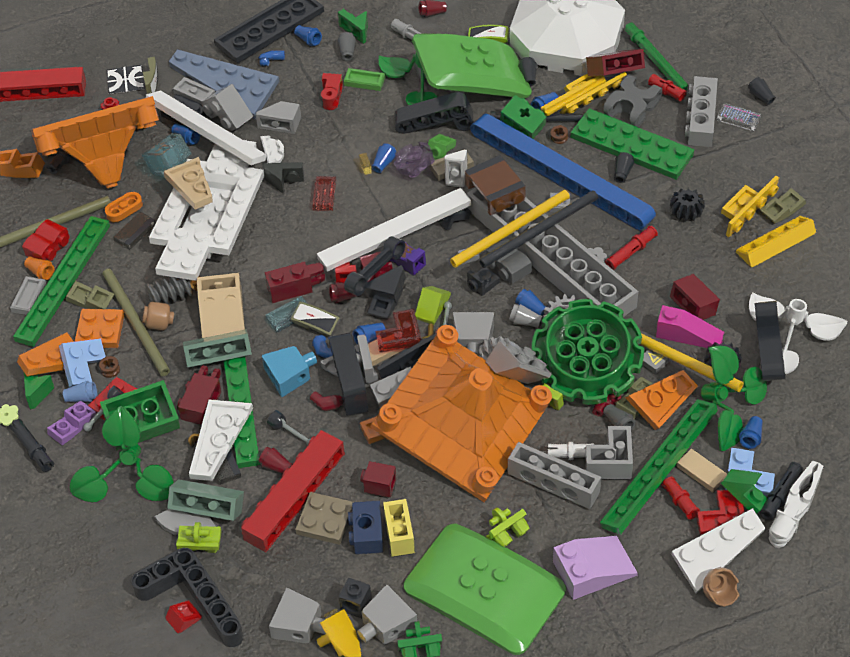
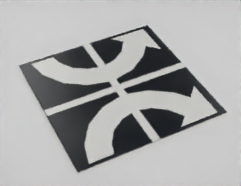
M142 65L107 69L109 94L145 89Z

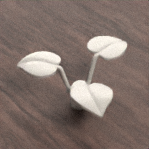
M752 293L749 300L751 317L756 321L754 303L776 300ZM793 299L789 306H786V309L777 301L779 322L786 316L790 323L782 349L785 374L794 371L799 363L798 354L787 350L794 325H798L804 320L805 326L811 328L810 332L814 337L829 341L840 335L848 321L821 313H814L808 316L806 311L807 304L800 299Z

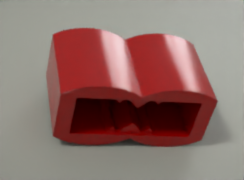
M47 219L40 224L35 233L26 239L22 247L27 257L52 261L56 257L57 251L68 244L70 236L66 227Z

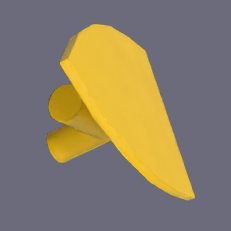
M344 609L320 622L326 633L317 639V644L320 647L331 642L339 657L342 655L345 657H361V649L356 631Z

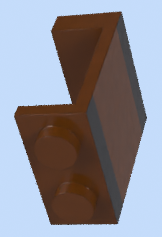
M500 155L465 170V185L468 189L476 187L488 201L489 215L501 212L525 200L526 186Z

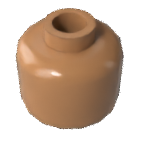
M150 302L148 306H144L142 323H145L148 329L164 331L167 329L168 324H173L174 312L170 311V306L166 303Z

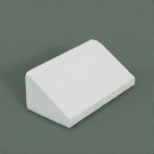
M467 150L445 155V184L447 186L465 187Z

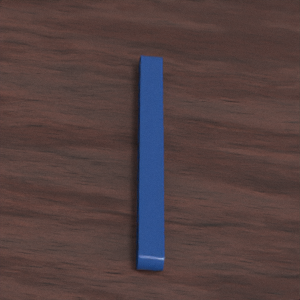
M487 113L483 114L470 127L472 134L478 139L577 196L582 197L594 190L598 195V199L591 204L637 230L644 229L656 216L654 209L649 204Z

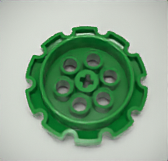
M580 299L570 301L567 309H562L559 306L542 319L543 329H536L532 340V351L536 353L535 356L546 363V368L552 374L550 378L540 381L543 384L551 383V388L560 392L563 395V399L569 402H573L575 398H581L583 404L590 405L607 402V396L611 393L619 397L634 384L635 377L632 374H639L643 365L644 347L638 345L642 342V335L637 324L631 318L624 319V311L605 301L600 305H594L592 299ZM593 331H598V332H600L601 334H599V335H594V334H592V332H593ZM571 334H578L579 336H578V337H571V336H569V335H571ZM612 347L614 350L608 351L605 348ZM562 352H569L570 355L564 356V355H562L561 353H562ZM604 365L606 368L599 369L597 366ZM580 367V368H583L584 370L581 371V372H578V371H576V370H574V369Z

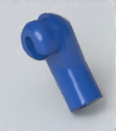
M285 51L262 53L259 56V64L261 66H268L270 64L269 60H285Z

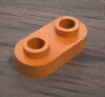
M128 192L109 203L105 207L106 218L111 222H119L138 211L143 205L141 195L137 192Z

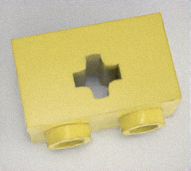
M406 499L383 502L391 556L415 553L414 537Z

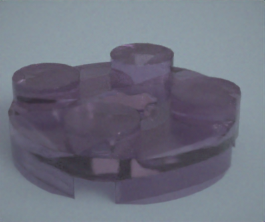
M418 142L419 145L417 146L409 144L396 154L394 165L400 174L409 175V177L414 178L434 163L433 152L427 143Z

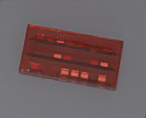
M316 176L312 205L313 211H333L336 177Z

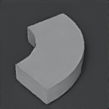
M168 509L155 516L157 523L165 531L175 536L179 534V526H194L195 522H201L202 526L216 527L209 516L187 514L178 510Z

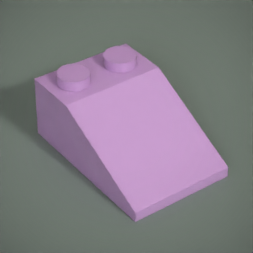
M617 536L575 539L556 546L553 550V563L573 600L630 579L638 574Z

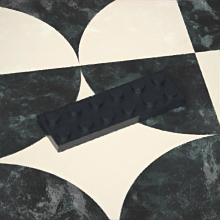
M280 0L215 38L214 44L238 64L295 30L298 25H303L323 13L324 6L316 0Z

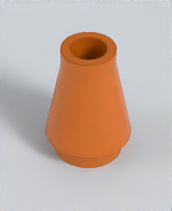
M28 257L24 262V266L39 279L48 280L54 274L55 268L50 261Z

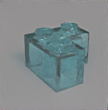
M170 134L142 154V157L153 175L164 176L165 170L185 163L187 161L186 158L192 153L181 134Z

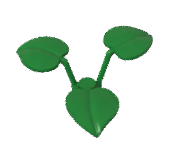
M417 53L413 54L411 63L404 58L383 57L379 55L378 63L380 70L391 78L403 77L405 72L409 73L414 63H416L418 68H421V92L413 91L407 94L405 101L408 106L437 98L433 92H424L425 74Z
M713 346L708 349L712 360L713 376L717 382L704 384L701 389V396L704 401H713L714 404L725 409L721 412L718 420L720 451H725L740 441L739 434L743 430L741 417L734 415L732 408L720 403L728 397V393L737 392L731 388L727 389L723 384L733 380V374L739 368V361L733 349L726 346ZM748 368L744 373V387L740 392H745L747 403L758 404L765 398L767 382L763 381L760 368Z
M119 406L108 417L102 427L103 437L110 445H121L122 450L119 458L102 475L94 466L80 468L71 479L70 492L73 496L87 502L102 500L108 492V484L103 479L122 462L125 465L136 463L137 475L140 477L136 483V489L141 496L152 501L168 499L169 488L174 483L171 474L160 465L147 466L143 473L141 472V459L138 458L141 454V448L137 444L140 440V429L133 416L123 406Z

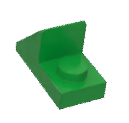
M345 9L338 12L339 26L346 32L352 33L361 43H366L368 29L367 11L355 17Z
M24 373L26 399L29 408L35 409L54 389V384L50 375L41 377L40 374L26 376Z
M731 469L721 482L748 510L753 509L756 514L762 509L768 499L754 486L762 473Z

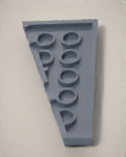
M176 50L169 60V65L172 69L185 77H191L195 82L211 88L215 92L233 84L254 116L252 117L253 119H256V112L262 110L279 83V76L181 50Z

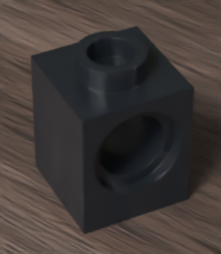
M348 577L339 595L340 611L344 609L347 614L362 619V610L372 600L370 585Z

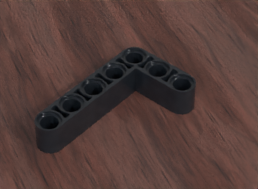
M180 548L133 575L131 583L136 597L141 601H148L183 582L223 644L227 647H236L242 643L243 632L239 619L191 549ZM235 630L234 633L228 634L229 631Z

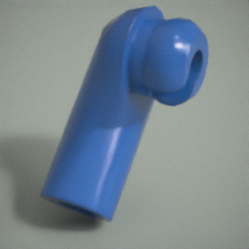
M318 335L314 337L312 342L316 354L323 358L331 357L332 353L326 344V337Z

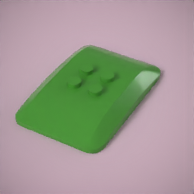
M421 33L413 36V45L426 79L432 87L510 97L516 95L519 98L530 97L532 93L531 87L525 81L518 67L519 59L511 46L492 39L453 34Z
M450 524L443 529L406 578L404 591L411 598L514 655H520L529 648L566 593V586L561 579L512 550L466 527Z

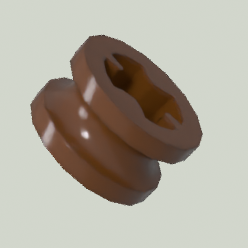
M558 125L551 129V140L554 143L563 144L568 140V129L566 127Z
M107 356L99 363L101 374L106 378L115 377L120 372L119 362L113 356Z

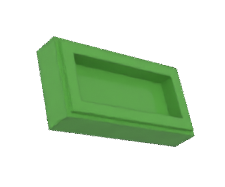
M348 68L343 81L344 86L381 91L385 80V73Z

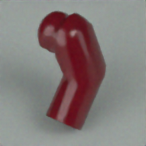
M315 391L310 396V400L323 411L337 409L343 404V398L340 395L323 397Z
M613 393L609 394L607 402L595 404L592 413L601 417L604 408L609 404L615 406L622 396L616 397Z

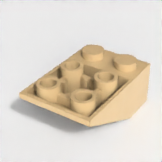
M239 273L197 277L202 338L245 330Z

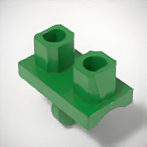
M414 621L415 629L406 630V637L416 636V638L398 640V651H401L402 657H417L416 649L423 647L426 649L427 657H440L441 634L422 637L421 635L430 634V627L420 628L419 621Z

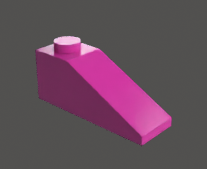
M662 305L657 323L656 338L704 348L712 347L714 342L721 344L724 331L683 309Z

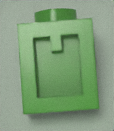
M442 134L436 135L428 142L426 158L435 161L445 157L448 151L455 148L457 140Z

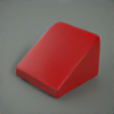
M189 600L171 605L166 615V620L177 633L183 632L202 618V615Z

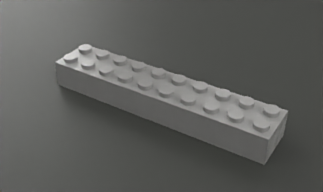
M474 188L467 193V196L471 199V206L467 208L472 212V215L492 232L497 231L536 207L525 197V200L521 203L489 215L488 201L480 191ZM546 214L541 215L504 239L510 241L549 216ZM554 225L517 248L518 251L523 252L530 259L532 266L569 298L574 295L575 300L592 299L594 305H600L603 301L622 309L624 311L623 317L637 308L639 291L560 225Z

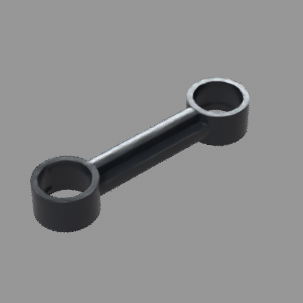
M394 236L387 238L383 251L359 273L351 272L347 276L344 283L345 291L356 296L363 294L367 287V281L390 259L398 260L401 258L405 251V241Z

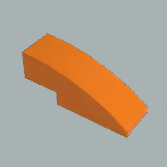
M17 149L0 151V176L14 178H35L40 176L45 162L38 152L20 154Z

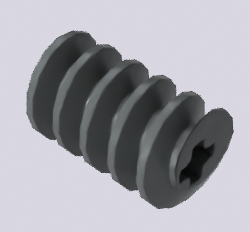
M169 276V283L166 279L162 278L161 285L157 281L153 282V288L149 284H145L150 302L160 303V301L168 304V298H171L175 303L177 295L184 300V293L192 297L189 279L177 278L176 280L174 277Z

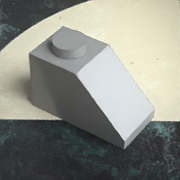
M280 101L257 111V127L295 134L301 120L300 104Z

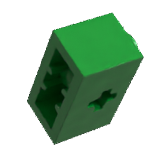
M516 95L501 111L500 120L532 139L538 135L546 124V116L540 109L533 108L527 100Z

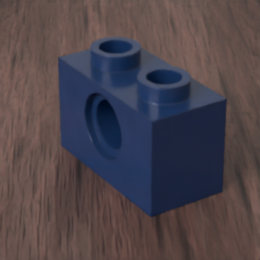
M380 501L352 502L353 512H348L349 526H353V531L349 532L350 546L354 545L355 554L383 553Z

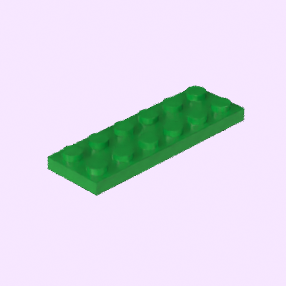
M590 108L571 131L570 136L574 140L614 156H618L621 152H627L634 157L635 164L677 180L687 166L695 150Z

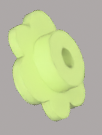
M7 404L3 405L0 408V424L9 426L13 420L18 419V407L15 405L10 407Z

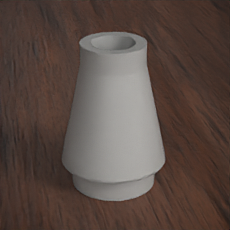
M514 304L509 320L513 321V324L538 328L542 316L522 304Z

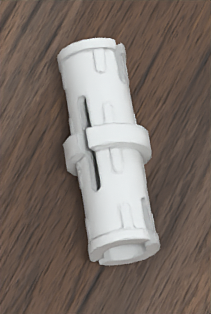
M569 442V444H548V455L555 458H569V460L585 457L586 445H594V443L573 444V442Z

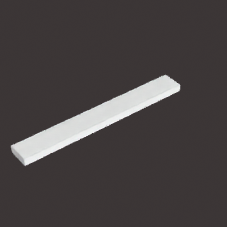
M157 91L146 94V98L153 96L156 108L246 163L254 165L266 160L265 153L166 93Z
M459 188L317 253V258L324 265L326 271H330L384 246L385 241L390 236L401 238L471 206V199Z

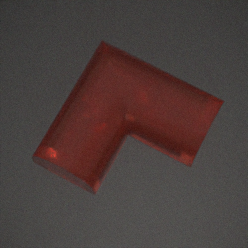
M414 309L393 312L396 328L375 331L379 353L411 348L422 340Z

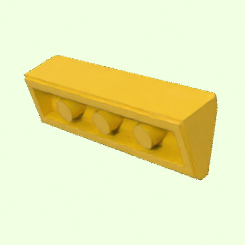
M798 216L738 248L736 253L750 267H754L816 233L814 221L810 218Z

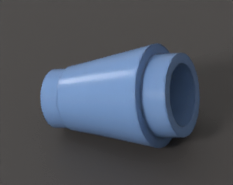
M88 380L63 390L65 402H92L98 395L95 383Z

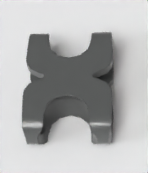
M628 74L620 84L622 91H614L606 100L604 114L613 117L617 113H628L630 115V124L639 127L646 119L645 111H652L661 100L662 88L653 85L649 89H638L635 81L637 77Z

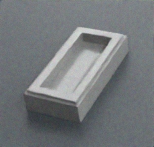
M26 276L10 307L11 312L27 315L45 288V279Z

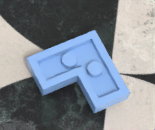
M101 339L62 343L59 346L69 387L87 380L92 382L88 363L100 362L106 357Z
M731 448L728 471L736 469L762 473L754 486L767 497L769 492L773 491L775 474L752 470L754 451Z

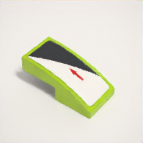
M502 25L475 26L469 28L468 36L506 43L508 42L509 28Z

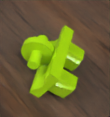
M497 507L493 509V518L489 520L491 526L497 523L499 525L492 529L486 537L506 547L513 541L506 532L507 530L512 528L518 537L525 534L530 528L524 519L527 515L524 509H521L508 519L506 517L511 514L508 508L504 511Z
M195 522L194 526H179L176 547L177 549L189 548L192 551L206 550L208 553H216L220 546L221 527L202 526L201 522Z

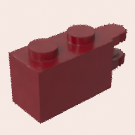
M304 261L265 272L267 290L272 303L313 293L312 285L325 281L324 265L319 262L306 265Z
M202 365L198 374L194 373L191 381L187 382L183 398L179 399L177 404L181 420L202 425L208 401L218 400L222 392L219 382L220 369L215 368L211 376H207L208 367Z

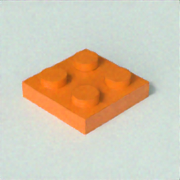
M81 309L75 342L101 339L103 348H118L124 311L118 309Z

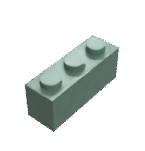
M246 329L183 342L187 367L252 354Z
M178 479L169 488L167 509L234 521L242 513L244 491Z

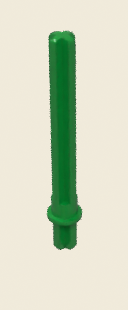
M632 22L627 23L625 31L631 37V41L637 43L644 50V53L668 80L672 81L677 87L687 91L688 83L646 38L644 31L639 30Z

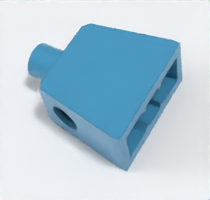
M294 346L262 355L264 370L281 397L309 381V367L317 364V359L313 352L302 356Z

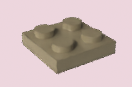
M310 492L295 529L296 534L340 545L349 522L348 512H353L352 501Z

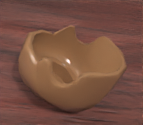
M718 567L707 573L703 580V592L716 605L723 607L732 605L739 597V592L737 591L739 580L730 569Z

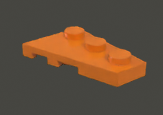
M68 333L62 334L19 355L17 363L26 376L65 370L59 346L62 343L74 341Z
M682 370L625 398L654 430H657L698 385Z

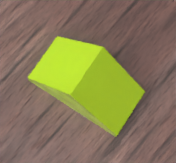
M434 286L423 287L415 319L434 325L444 308V303L449 300L451 292Z

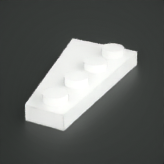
M208 401L189 471L190 479L213 481L252 412V403Z
M751 509L673 550L671 555L697 594L702 589L703 580L710 570L718 567L724 568L741 551L764 532L765 527L755 511Z

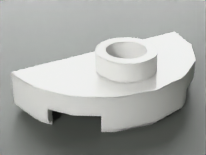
M260 136L267 163H280L284 158V146L281 141L271 139L270 136Z

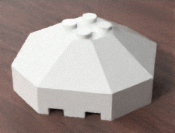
M520 0L510 26V46L521 59L531 57L537 63V66H548V71L563 73L564 69L574 70V75L583 76L588 73L586 57L616 52L620 35L624 28L625 9L616 0Z

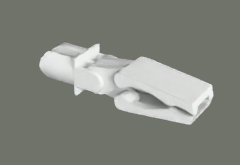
M812 461L791 487L784 511H777L776 518L769 529V541L774 547H784L791 540L793 534L797 533L799 521L808 512L821 478L823 465L819 462ZM811 478H813L810 489L800 498L799 493L809 485Z

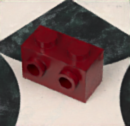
M691 274L673 282L670 298L681 309L702 320L716 315L720 299L698 277Z

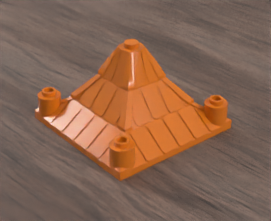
M151 96L34 128L31 130L38 153L47 156L57 153L56 149L61 148L81 161L101 186L105 185L106 188L117 186V181L121 180L124 152L136 127L141 129L155 126V121H158L159 118L154 98Z
M443 325L438 329L434 339L387 404L381 407L378 416L372 422L370 428L482 502H485L508 468V458L518 442L522 444L525 442L550 404L552 393L543 385L535 386L531 390L517 380L496 374L486 363V360L457 342L459 336L453 326Z

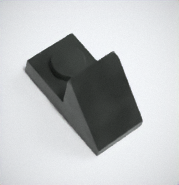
M303 162L263 163L265 180L281 193H284V182H304Z

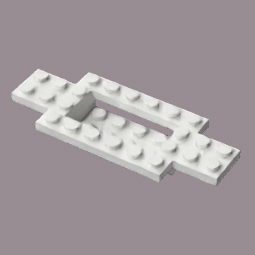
M243 140L256 148V142ZM215 144L208 160L200 161L213 202L196 210L192 207L183 227L179 228L190 204L173 188L149 236L150 244L166 246L155 268L156 274L197 281L206 258H211L213 253L230 255L264 178V170L248 168V163Z

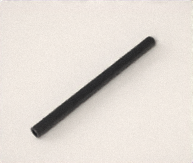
M594 190L590 191L479 259L480 265L486 268L598 199L597 193Z

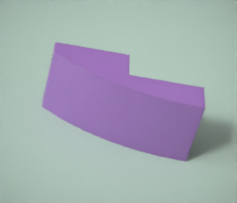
M79 401L64 411V418L47 427V434L61 445H64L83 429L85 423L91 421L96 412L82 401Z

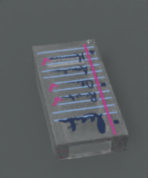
M727 103L723 104L717 116L718 121L755 131L761 119L760 113Z

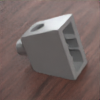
M453 312V326L459 336L457 342L479 356V346L484 344V340H491L494 330V312Z
M386 585L362 610V619L365 625L357 633L365 643L376 636L383 644H387L406 634V630L415 629L414 621H417V614Z
M286 588L269 625L271 638L309 643L314 632L326 634L320 622L325 620L321 618L320 604Z

